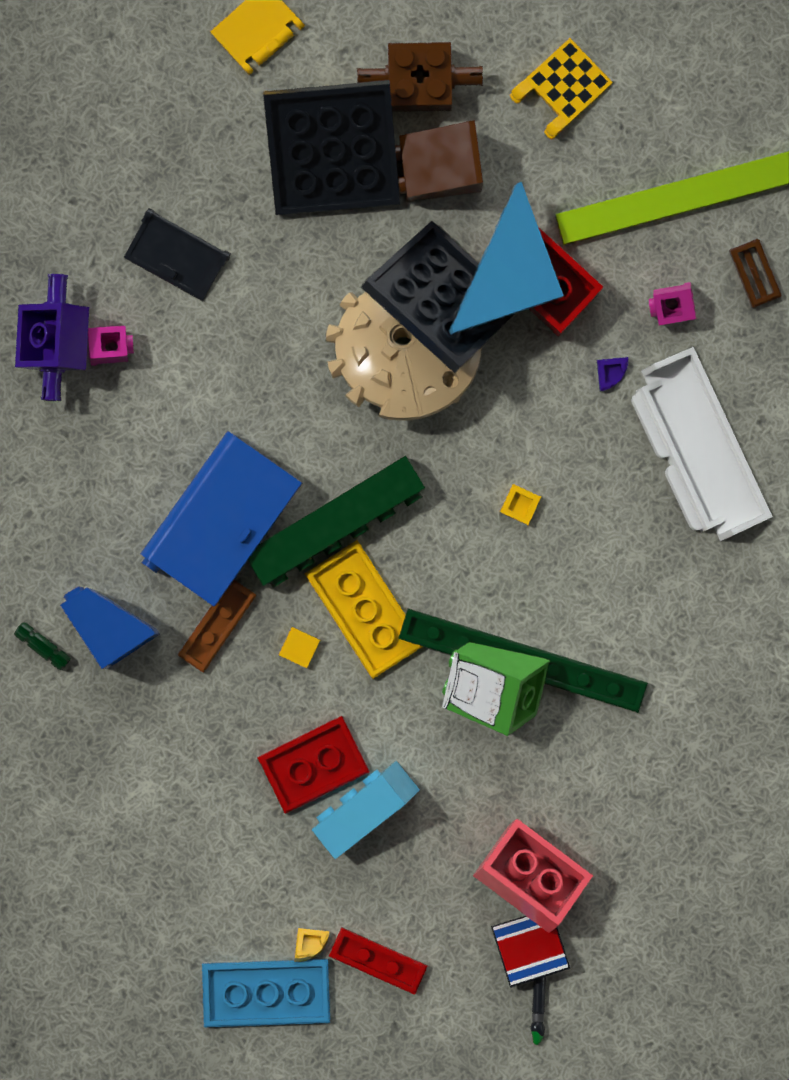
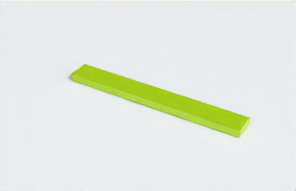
M789 151L555 214L563 245L789 185Z

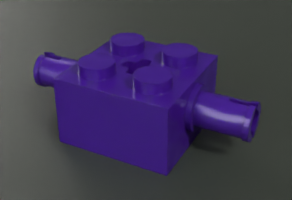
M48 274L47 302H44V304L18 305L15 367L43 372L41 400L61 401L62 373L68 370H86L89 307L66 303L68 275Z

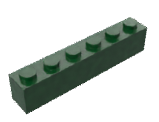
M405 455L260 543L248 561L263 586L265 587L270 584L272 588H275L289 579L286 573L297 567L299 572L316 563L313 557L322 551L325 552L326 556L342 547L340 543L342 539L349 535L353 539L361 536L369 530L367 524L378 519L382 523L396 514L393 508L403 502L408 507L423 498L420 492L425 490V486Z

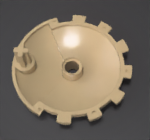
M350 292L341 301L340 307L345 309L346 312L342 316L339 326L329 324L326 333V342L335 343L337 359L327 361L332 378L334 379L342 375L351 387V390L345 396L353 404L360 407L366 400L373 405L381 407L379 417L388 420L409 421L429 417L448 408L454 402H459L460 397L469 388L478 371L482 348L456 373H453L366 292L358 298ZM400 337H407L411 340L407 345L395 343Z

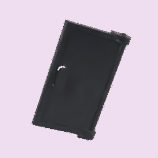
M148 208L141 220L143 223L124 258L203 302L222 266L224 267L230 259L231 253L217 248Z

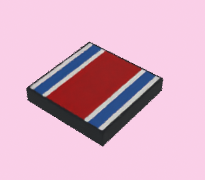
M527 916L491 926L510 988L570 969L557 927L548 933Z

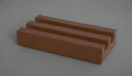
M759 238L729 250L752 308L782 297ZM753 247L772 290V293L769 295L765 291L749 249ZM743 252L761 296L759 299H756L738 253Z

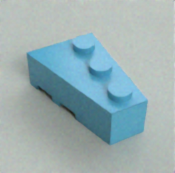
M397 761L381 773L376 769L363 780L365 786L358 792L355 788H352L339 799L342 805L336 810L330 806L316 817L319 823L312 831L334 859H337L402 808L420 790Z

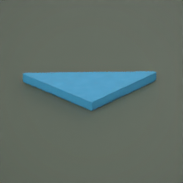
M522 182L517 183L513 187L512 194L499 218L490 243L486 247L472 283L468 287L454 323L450 327L449 332L451 335L560 299L564 296Z

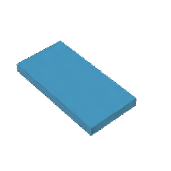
M310 959L302 962L279 960L202 963L204 1027L330 1023L328 959Z

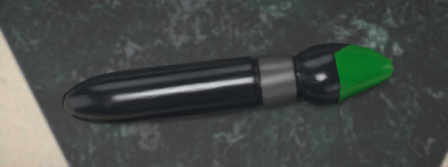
M546 977L534 980L533 1023L530 1026V1031L535 1045L542 1041L545 1033L543 1022Z

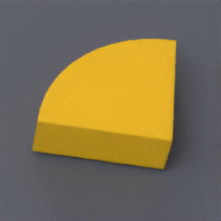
M298 928L294 962L307 961L320 954L328 942L329 931Z

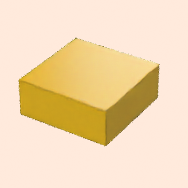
M512 484L500 513L525 525H529L541 496Z
M291 627L279 656L308 668L320 640Z

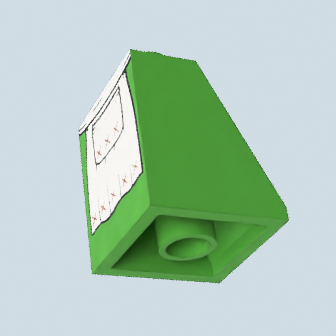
M469 642L460 649L455 650L450 657L449 667H451L442 691L443 695H445L442 707L509 736L537 715L550 661L545 658Z

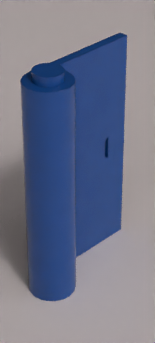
M227 431L140 553L145 557L141 563L155 573L162 569L215 607L303 483Z

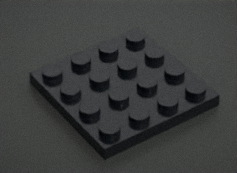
M390 80L263 91L276 215L400 204Z
M433 221L418 232L361 286L370 297L453 373H456L515 315L512 314L452 335L450 334V327L454 323L460 309L459 307L468 287L472 283L479 263Z

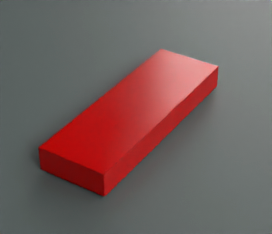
M341 927L329 954V957L414 995L428 967L424 963Z

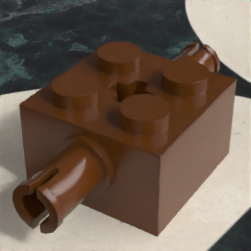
M451 42L388 43V65H385V68H357V83L390 80L392 112L452 111V89H455V86H483V66L454 67V64H451ZM418 71H422L423 76H425L423 83H417L415 76Z

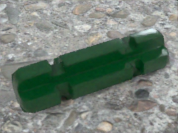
M21 623L15 630L14 635L22 642L26 641L28 643L27 646L46 661L49 659L51 661L50 664L55 668L63 670L69 663L70 656L62 650L58 651L56 645L39 632L35 633L33 631L34 628L29 624Z

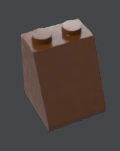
M475 120L399 136L400 144L395 145L397 164L402 163L404 175L398 176L400 195L406 194L407 202L482 192L483 178Z

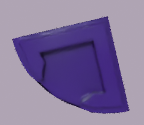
M628 357L597 360L599 392L608 390L621 381L628 367Z

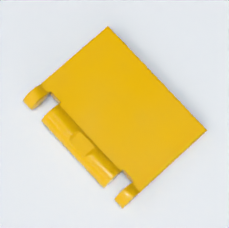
M245 0L213 28L210 33L243 70L250 75L254 71L246 63L248 59L252 58L261 66L294 36L293 32L287 27L291 21L299 30L305 27V25L282 0Z

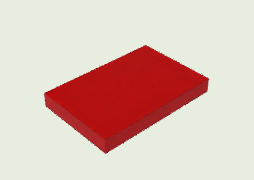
M343 716L257 757L285 814L370 772Z

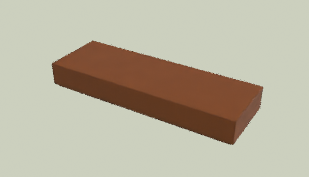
M234 580L215 607L211 605L178 653V656L204 673L257 595Z

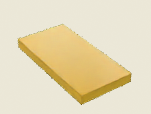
M358 540L305 573L307 579L372 679L423 647L398 639L405 613Z

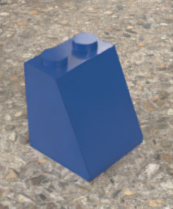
M76 587L64 595L66 601L60 605L102 669L110 668L160 635L156 628L91 588Z

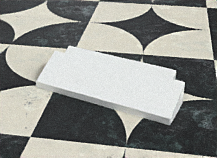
M694 347L654 363L642 370L641 372L647 385L636 390V394L632 397V404L655 454L659 458H667L670 466L666 468L665 475L689 527L694 531L700 530L701 532L714 527L719 540L722 541L773 517Z

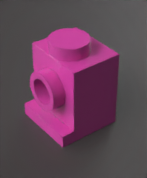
M691 282L684 283V285L656 289L653 291L654 298L648 299L651 317H657L659 326L696 319ZM675 298L678 304L670 308L666 305L667 299Z
M126 326L88 328L91 366L128 362V354H134L133 335H126ZM113 342L118 348L116 351H107L106 345Z

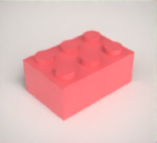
M515 819L505 829L473 875L548 933L560 925L593 877L592 874L518 819Z

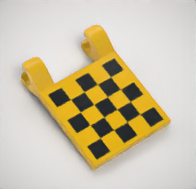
M569 38L512 90L510 98L515 103H520L534 90L558 115L547 125L544 131L549 139H554L613 82Z

